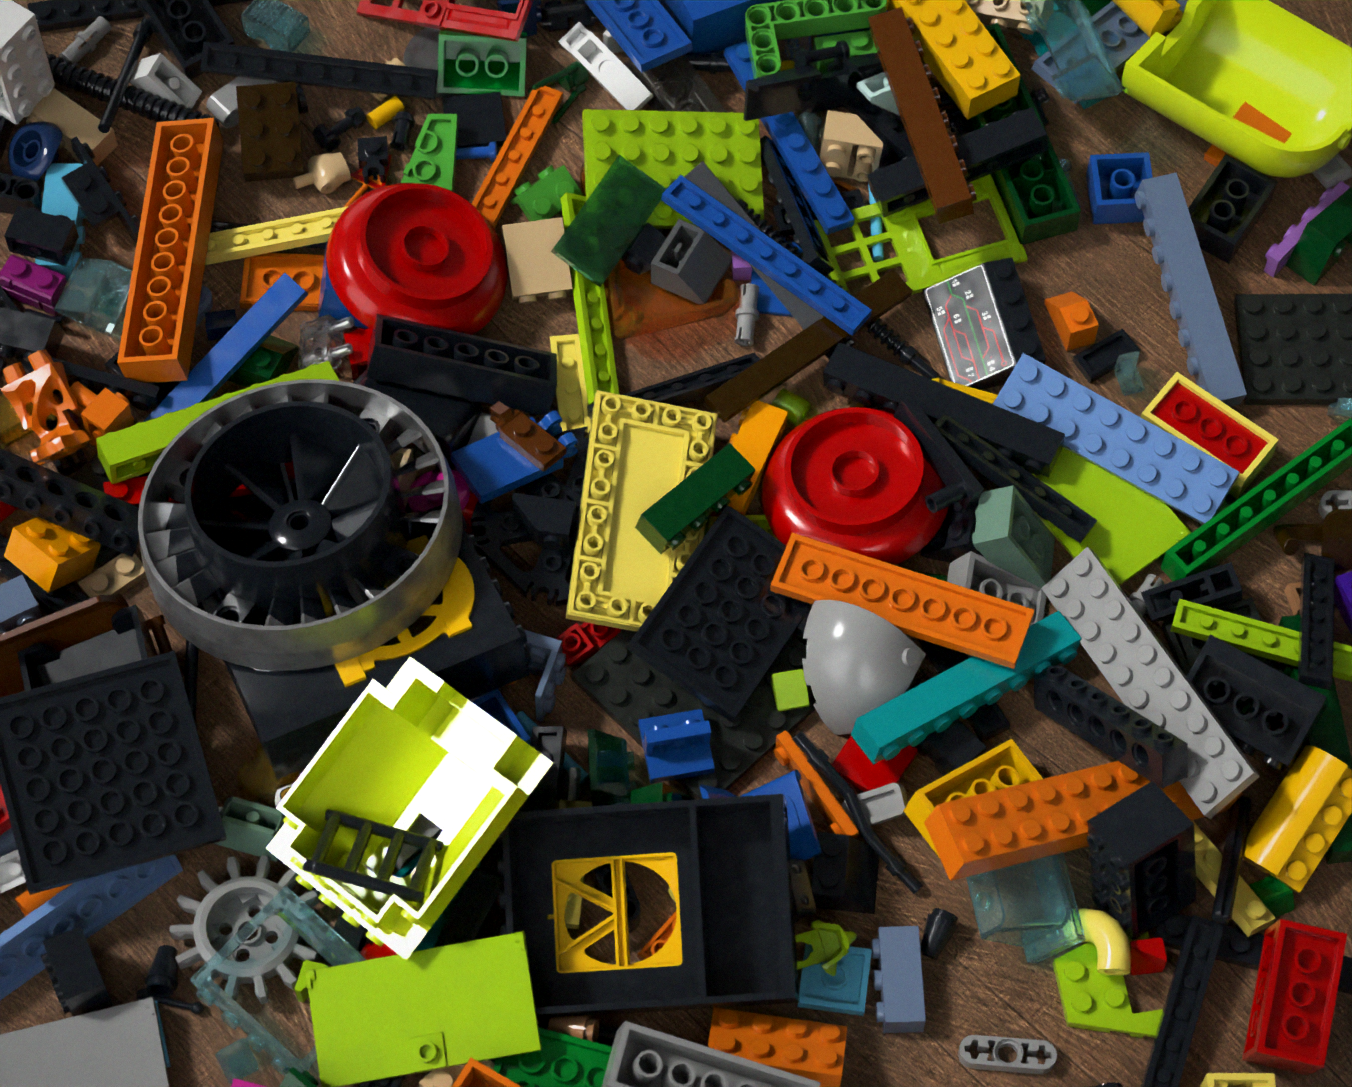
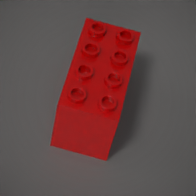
M1284 919L1278 920L1265 930L1242 1061L1307 1076L1324 1068L1347 940L1346 933Z

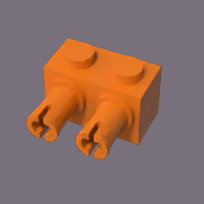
M78 381L71 385L70 389L78 405V408L73 413L82 418L85 430L91 438L89 444L97 448L96 438L104 436L106 433L116 432L135 425L130 402L121 393L116 392L114 394L107 388H104L97 395Z

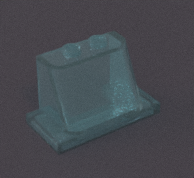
M1064 853L966 877L982 940L1024 947L1027 962L1034 964L1086 940Z

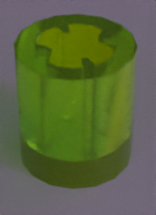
M784 387L774 398L772 406L788 411L787 421L797 427L808 414L811 403Z

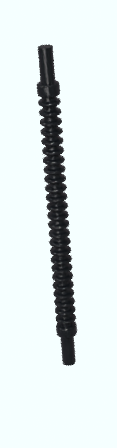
M736 199L765 235L803 261L802 256L804 252L798 253V247L792 248L791 241L786 242L785 236L780 237L778 230H772L773 225L767 226V220H760V214L754 215L753 208L748 209V204L744 200ZM880 318L866 326L868 328L867 332L869 334L873 332L875 334L874 339L880 338V344L884 345L886 343L888 345L887 350L893 349V355H899V360L904 365L910 364L926 378L933 379L939 377L940 374L918 356V351L914 347H907V341L901 342L900 335H893L894 330L888 331L887 324L881 325Z

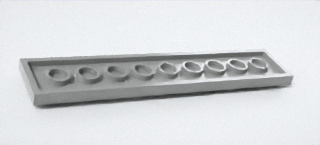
M1086 547L1041 588L1056 610L1061 612L1082 639L1079 642L1124 705L1188 743V777L1180 780V783L1205 817L1211 819L1260 777L1091 548Z

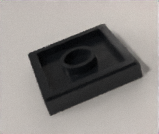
M500 92L442 98L444 114H458L459 117L457 148L489 146V142L493 141L497 142L498 147L503 146L507 137Z

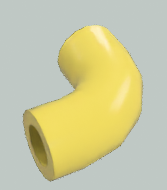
M1093 909L1069 910L1064 920L1066 936L1071 942L1088 941L1094 943L1098 954L1097 972L1106 975L1130 974L1131 953L1129 939L1121 924L1104 911Z

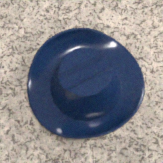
M46 121L32 122L24 125L15 133L8 148L9 165L14 176L28 178L37 182L43 173H46L49 165L58 160V147L62 140V132L57 125Z

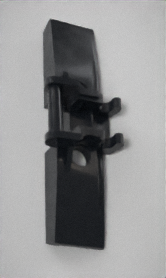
M843 40L838 41L836 46L807 51L805 48L797 49L794 68L746 81L744 120L749 121L799 110L814 113L844 107L849 100L863 98L865 96L857 88L856 83L884 72L878 53L850 57L849 45ZM834 58V62L828 65L827 73H821L810 65L812 62ZM855 71L858 72L857 79L853 83L848 84L849 76Z

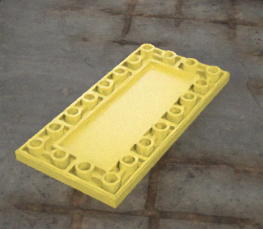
M599 390L596 391L566 619L635 632L639 630L704 538L705 525L697 532L693 529L685 535V541L675 550L668 548L662 554L642 536L635 526L643 512L713 457L717 413Z

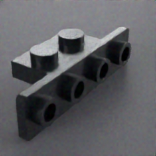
M77 137L71 139L72 149L83 165L61 177L62 183L94 230L118 217L137 244L140 227L139 219L135 214L129 215L125 209L127 203L118 190L115 192L108 184L111 182L109 175L102 166L99 168L92 160L95 156L86 142L81 144Z

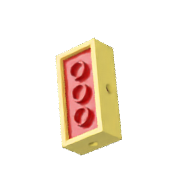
M1178 372L1173 375L1141 413V418L1239 471L1240 474L1229 491V494L1236 499L1242 495L1272 458L1279 440Z

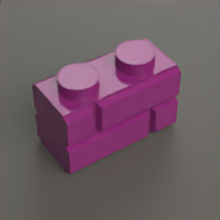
M10 255L0 271V285L8 297L37 309H44L45 312L54 316L59 313L69 297L70 290L65 275L16 255Z

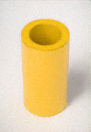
M393 96L368 113L366 118L371 127L376 130L396 116L397 112L404 111L405 109L400 99Z

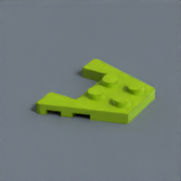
M1148 931L1135 940L1150 939ZM1128 936L1129 943L1134 941ZM1087 942L1054 959L1053 968L1067 1027L1106 1033L1115 1031L1128 1033L1132 1037L1143 1038V1036L1155 1038L1163 1009L1132 1013L1124 976L1106 975L1097 972L1098 954L1094 943Z

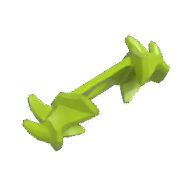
M816 920L811 923V929L814 930L795 935L796 942L801 941L807 945L811 944L813 952H810L806 960L797 961V968L799 970L825 962L821 965L823 970L827 974L835 976L838 961L849 953V945L857 938V934L853 931H844L838 924L824 923Z

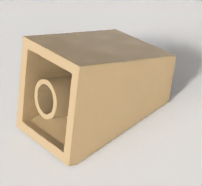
M562 217L502 225L500 234L505 249L511 300H519V304L537 302L536 297L548 295L549 300L566 298V293H570L573 288Z

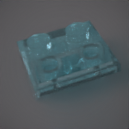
M79 257L54 311L110 336L128 299L132 270L111 260Z

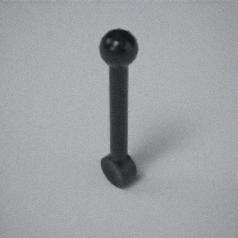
M140 989L136 993L137 1001L154 997L157 1003L188 1009L195 1015H200L204 1011V1005L201 1002H194L192 1004L165 997H156L149 994L146 989Z

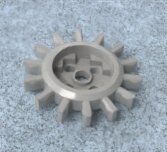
M262 855L257 863L255 876L241 877L240 864L235 856L229 857L227 861V871L231 878L220 885L216 884L212 876L204 870L198 873L202 888L208 892L202 902L189 896L179 895L177 899L178 906L183 911L195 915L194 924L170 925V934L172 939H194L196 946L182 952L175 958L180 970L190 967L199 961L205 963L207 968L198 976L195 982L199 992L203 993L219 976L228 980L224 990L227 1004L234 1005L238 998L241 983H254L256 997L261 1004L268 1003L269 997L265 980L279 975L284 984L294 990L297 979L295 973L287 967L293 958H298L304 962L305 960L318 962L317 952L312 948L301 945L300 942L303 935L325 934V924L323 920H300L299 913L314 907L319 903V899L315 890L295 899L290 896L288 892L297 884L295 878L298 874L294 870L289 869L278 883L268 880L267 878L271 871L268 856ZM254 909L261 911L258 917L252 918L249 916V913ZM245 926H254L258 929L256 937L251 940L242 939L239 933ZM224 927L232 928V932L229 935H222L220 933ZM275 935L278 937L275 943L270 944L266 942L269 936ZM241 953H248L250 955L246 961L238 960V956Z

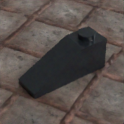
M1232 562L1143 591L1141 595L1151 622L1174 618L1179 598L1214 608L1241 601L1242 588Z

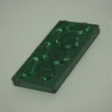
M618 155L551 252L600 287L655 210L666 188L621 155Z

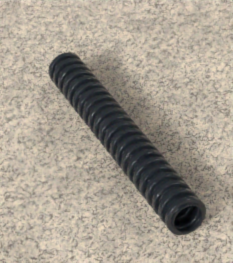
M46 52L54 83L58 82L61 86L66 85L69 89L74 88L77 92L82 91L84 95L90 94L92 98L98 97L100 101L106 100V103H108L117 79L113 80L111 76L105 77L103 73H97L95 70H89L85 66L81 67L77 63L73 64L69 60L65 61L62 57H56L54 54ZM129 84L119 108L122 107L125 111L130 110L133 114L138 113L141 117H147L148 120L152 121L155 119L156 123L211 118L208 114L202 115V112L198 110L194 112V109L190 107L186 109V106L183 104L178 105L175 101L170 102L167 98L162 99L161 96L153 95L149 91L145 93L144 89L140 88L137 90L136 86H129ZM212 117L215 119L216 124L219 128V119L216 117Z

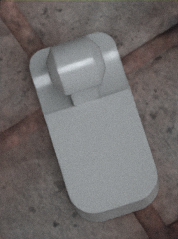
M891 783L857 794L870 827L906 815L903 810L908 804V799L902 784ZM844 800L842 808L856 826L853 817L849 811V808L846 804V801Z

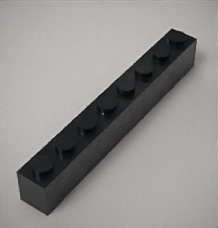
M838 342L823 371L824 386L831 392L854 397L858 403L864 406L872 405L892 414H895L901 399L911 395L933 424L944 413L1033 475H1043L1049 478L1063 449L1065 433Z

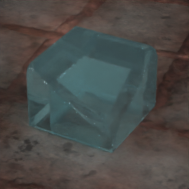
M1139 351L1121 354L1117 358L1114 373L1124 396L1144 391V386L1136 367L1140 354Z

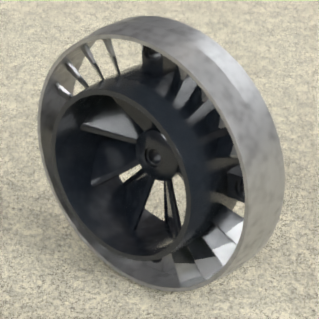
M324 379L293 380L261 386L229 398L204 412L178 433L163 450L145 482L138 510V533L143 567L153 596L170 624L189 642L219 659L241 666L275 671L303 670L340 663L369 652L404 631L430 607L448 581L457 561L463 529L462 510L453 474L438 442L423 421L406 406L377 390L354 383ZM396 434H399L400 436L391 443ZM411 442L426 453L396 470L390 458V455ZM293 462L298 500H294L285 463ZM436 464L443 474V480L404 491L400 489L398 476L426 466ZM244 485L275 512L272 518L269 519L225 502V500L239 486ZM444 492L441 510L406 512L403 498ZM169 498H171L181 503H171L167 501L169 500ZM408 521L438 523L421 555L406 549L409 533ZM209 528L269 532L271 541L231 553L213 542L207 536ZM274 552L282 558V561H260ZM215 592L223 602L213 615L197 608L201 602ZM261 621L265 622L264 626L258 624Z

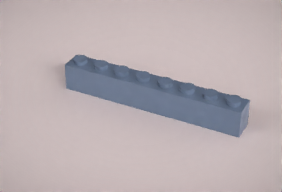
M1177 172L1144 179L1135 192V201L1138 209H1142L1145 217L1143 221L1145 233L1148 237L1151 236L1154 262L1160 265L1162 271V288L1165 292L1168 291L1171 300L1169 303L1170 314L1178 322L1180 345L1186 348L1188 354V371L1190 375H1194L1199 387L1229 407L1239 405L1247 393Z

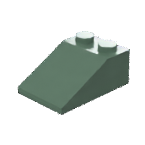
M1014 485L982 492L979 497L978 506L975 509L976 527L972 535L975 549L979 550L988 562L1042 588L1051 580L1055 537Z

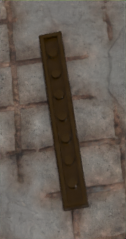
M894 269L853 296L872 309L871 316L857 332L912 295V289ZM824 316L708 394L705 402L725 423L837 346L838 342L843 343L852 336Z

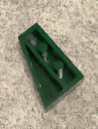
M1352 187L1307 223L1285 265L1313 286L1352 247Z

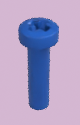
M489 142V146L457 148L456 160L490 158V162H494L499 153L497 142Z

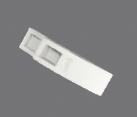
M580 22L558 41L625 110H640L654 97L639 79Z

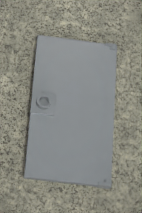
M154 997L1 1034L0 1087H170Z

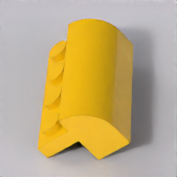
M1112 0L1149 38L1156 32L1163 35L1164 32L1174 29L1181 22L1183 12L1179 10L1181 5L1176 0Z
M1305 745L1247 835L1242 859L1261 872L1272 875L1295 892L1300 893L1352 813V770L1348 768V765L1317 747Z

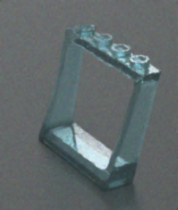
M285 886L190 979V982L199 989L196 992L199 999L208 1006L215 1004L224 1012L221 1015L223 1021L232 1029H236L239 1026L248 1034L246 1038L247 1043L257 1052H261L264 1049L273 1058L270 1061L271 1065L282 1075H286L292 1067L296 1068L300 1073L304 1070L307 1071L317 1059L316 1046L303 1059L296 1058L212 980L211 974L273 915L282 918L332 966L366 961L361 954L293 891Z

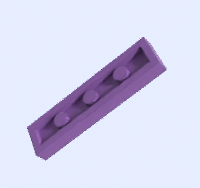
M1340 181L1333 189L1327 188L1319 199L1320 203L1315 208L1310 206L1301 218L1302 222L1298 226L1293 224L1286 231L1283 237L1284 240L1279 245L1274 243L1265 255L1267 262L1264 271L1274 277L1286 265L1307 223L1350 188L1348 185Z

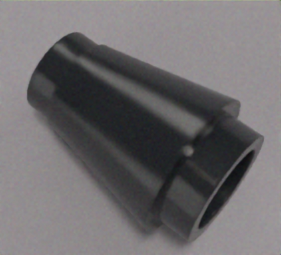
M934 908L931 914H927L920 948L922 955L934 960L938 959L939 954H941L958 928L956 925L957 916L940 908Z
M162 945L158 948L145 978L147 991L153 996L169 997L178 987V967L175 958L178 951L172 946Z

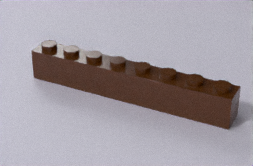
M902 7L868 17L870 33L939 224L974 214L972 202L977 200L973 184H967L964 178L968 176L967 168L963 159H957L956 152H959L955 135L949 136L947 129L950 128V123L946 111L940 112L938 105L941 104V98L937 87L931 88L929 81L933 80L928 63L923 64L921 61L924 53L920 41H914L912 35L916 33L911 17H905Z

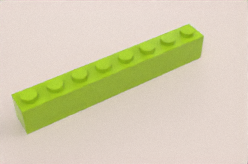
M329 361L313 364L305 369L290 374H283L278 378L263 383H256L248 388L233 393H226L221 397L203 403L199 402L191 407L176 412H169L161 417L146 422H139L116 432L106 433L104 436L96 438L98 458L111 484H115L151 472L163 450L178 433L204 412L229 398L278 382L304 379L340 380Z

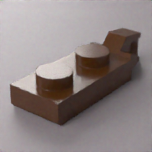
M500 401L490 407V420L496 423V430L500 433V438L541 471H546L566 455V447L525 414L520 413L516 409L512 412L509 407Z

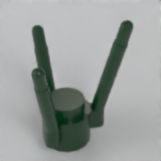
M575 61L562 71L534 84L528 93L530 94L532 90H537L544 86L548 87L558 81L566 91L573 90V93L553 117L551 123L556 124L575 99L586 90L584 83L588 81L589 75L585 67Z

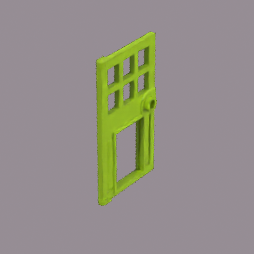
M991 174L970 182L973 184L977 200L972 203L989 199L1006 240L937 260L933 259L918 219L935 215L930 199L885 218L877 203L850 210L855 219L854 225L850 227L855 241L836 247H831L818 220L814 221L835 269L829 274L830 280H836V285H842L845 291H849L846 285L847 281L868 275L871 282L874 283L880 279L878 272L901 266L907 280L905 283L912 289L913 295L985 262L1012 257L1014 264L1028 261L1023 244H1020ZM875 217H881L887 232L863 238L858 223ZM891 241L897 257L874 263L868 247H872L877 243ZM859 251L865 266L841 272L836 257Z

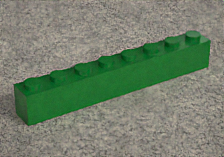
M1352 418L1348 419L1167 550L1161 570L1172 581H1176L1212 569L1352 466Z

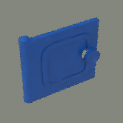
M797 769L741 795L783 794L787 801L791 858L806 861L822 853L799 781L802 777Z

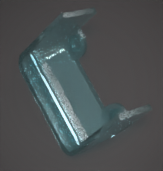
M1021 0L1029 13L1025 15V18L1033 31L1038 29L1043 35L1057 67L1058 73L1051 77L1062 99L1067 97L1072 102L1114 97L1124 91L1092 17L1082 0Z

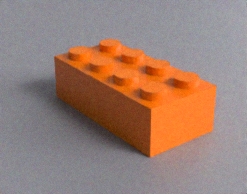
M714 1007L708 1047L821 1082L820 1087H840L848 1026Z

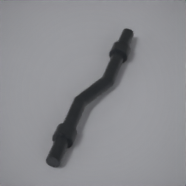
M802 731L799 732L792 740L809 758L807 762L815 771L819 769L844 797L859 830V834L887 864L885 868L893 877L897 875L907 888L915 894L923 885L906 867L908 863L900 855L896 856L870 827L855 790L828 761L830 757L822 748L818 750Z

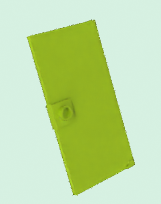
M1064 447L1049 478L1043 475H1034L1098 520L1083 541L1079 543L1037 514L1073 559L1086 547L1091 548L1119 586L1191 534V531L1167 504Z
M524 931L414 951L407 960L398 954L305 972L321 1087H342L467 1064L470 1057L480 1062L542 1050Z

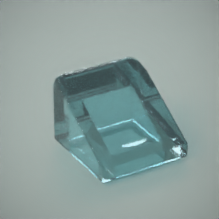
M241 1038L215 1054L218 1065L230 1084H232L234 1078L240 1080L258 1070L256 1059L245 1038Z

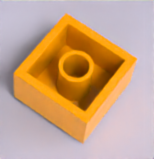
M36 517L13 527L4 557L47 593H50L90 574L101 544L40 517Z

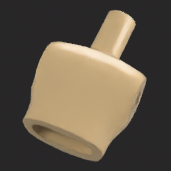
M341 152L319 154L311 157L307 163L309 173L293 178L296 189L314 184L323 194H330L341 184L351 180L349 168Z

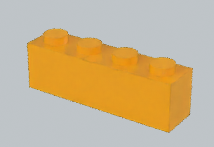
M759 400L753 403L749 409L746 408L742 411L738 423L741 426L738 434L732 433L728 442L756 469L750 480L753 483L752 486L743 495L738 496L735 494L729 499L731 501L729 506L742 515H746L763 479L767 462L787 427L788 411ZM714 511V512L711 513L710 515H712V516H719V515L721 514V512H720L719 514H717V513Z

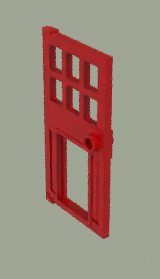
M360 0L356 13L360 16L419 25L421 27L519 42L533 0H520L515 14L455 4L456 0H423L419 11L402 9L404 0H394L391 7L374 4L375 0Z

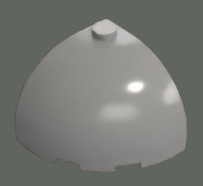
M836 600L814 601L803 635V639H807L806 658L802 659L806 686H811L816 700L813 705L822 721L835 735L851 734L856 718L905 693L926 655L901 630L884 618L859 606Z

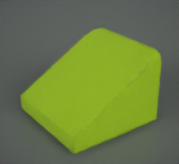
M803 669L772 675L771 686L778 712L808 707L810 705Z
M309 960L303 961L295 986L298 1002L303 1003L309 998L305 972L313 969L328 968V965Z

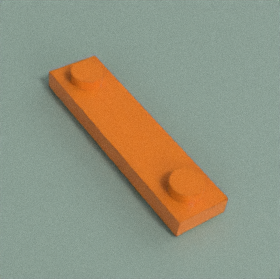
M785 730L778 734L774 749L777 760L782 766L787 765L791 772L796 769L800 772L802 777L799 780L800 784L829 824V832L832 834L850 835L857 839L859 830L817 771L807 762V757L792 740L793 738L790 733Z

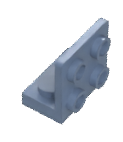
M525 630L527 638L525 645L531 656V661L527 662L529 672L542 676L535 694L536 720L543 722L546 712L551 714L556 702V695H554L556 685L561 686L567 671V667H564L566 654L562 653L561 640Z

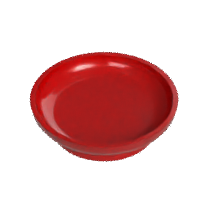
M398 183L373 189L358 197L343 211L329 235L326 263L331 284L338 298L348 311L371 330L374 328L377 314L473 335L490 322L504 299L508 267L505 249L500 237L491 223L476 207L460 195L443 187L421 183Z
M849 407L827 411L804 421L791 430L778 443L764 471L761 501L762 509L771 531L786 546L791 534L795 533L896 565L919 552L940 529L946 517L948 507L932 513L926 506L925 498L946 487V485L924 458L920 444L914 434L906 425L893 417L894 414L873 408Z

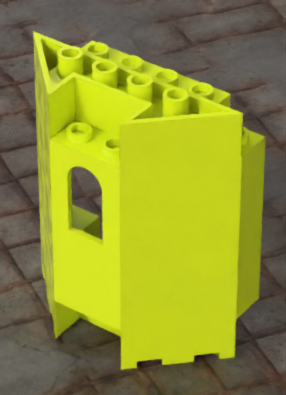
M409 657L386 688L372 679L276 808L286 815L282 820L284 825L266 849L298 874L295 880L310 891L314 887L319 890L321 894L318 898L332 909L339 906L345 912L342 917L356 928L361 924L368 929L365 936L380 947L385 943L407 960L553 762L423 665ZM331 809L407 831L411 829L419 816L423 814L440 827L443 831L436 840L443 841L444 846L440 853L436 852L422 889L424 901L421 904L413 901L410 902L401 899L395 894L389 896L303 870V863L306 859L312 858L327 823L325 820L326 810ZM340 825L324 863L344 868L359 831ZM371 835L357 872L377 877L391 840ZM415 869L405 877L391 875L390 882L409 887Z

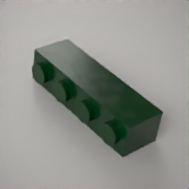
M729 443L643 512L635 528L660 554L668 548L675 550L685 541V535L693 529L697 532L709 520L707 517L714 511L717 514L722 512L726 505L730 504L731 501L729 499L733 495H743L752 486L753 483L750 480L756 469Z

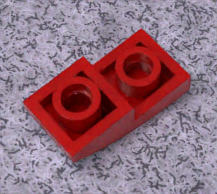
M587 622L580 626L575 623L555 639L562 641V653L566 654L565 661L571 667L595 655L622 630Z

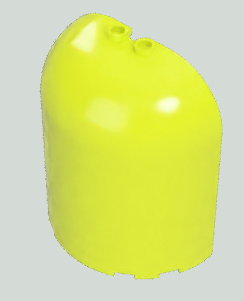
M1187 0L1181 22L1166 37L1156 32L1124 66L1122 86L1126 87L1124 92L1127 95L1266 175L1291 178L1312 173L1327 164L1341 150H1344L1352 138V48L1269 0ZM1247 102L1292 134L1284 144L1233 118V116L1243 103Z

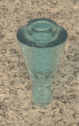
M805 112L800 114L797 120L816 151L823 119L815 113Z

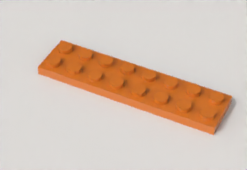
M792 533L770 589L772 592L812 605L817 600H836L850 603L884 618L906 635L1012 669L1015 668L1035 611L1022 605Z

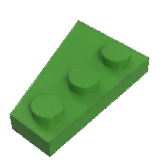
M458 114L427 115L415 143L414 153L403 171L404 176L401 183L436 185L454 192L459 128Z

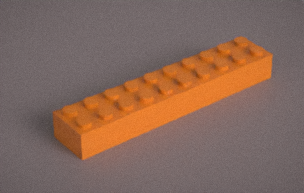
M214 118L157 122L117 360V364L125 378L143 383L188 381L224 143Z
M1115 761L937 804L924 824L949 880L953 881L1088 847V820L1151 781L1121 762ZM1180 781L1163 789L1159 787L1190 820L1205 817ZM1241 792L1217 814L1227 812L1243 793Z

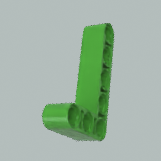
M784 0L756 4L749 7L745 13V35L754 79L781 71V59L777 40L870 28L868 17L886 12L887 0Z

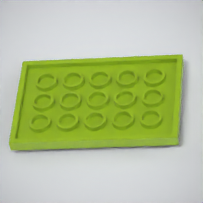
M584 109L582 112L587 228H638L646 223H650L656 229H673L678 219L695 225L661 201L662 193L680 175L685 177L702 161L705 162L737 200H744L748 204V209H754V215L760 214V220L764 219L759 119L745 121L744 113L600 109Z

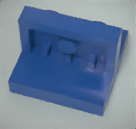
M702 709L638 720L650 784L714 773L715 767L710 749L711 728L709 720L704 721Z

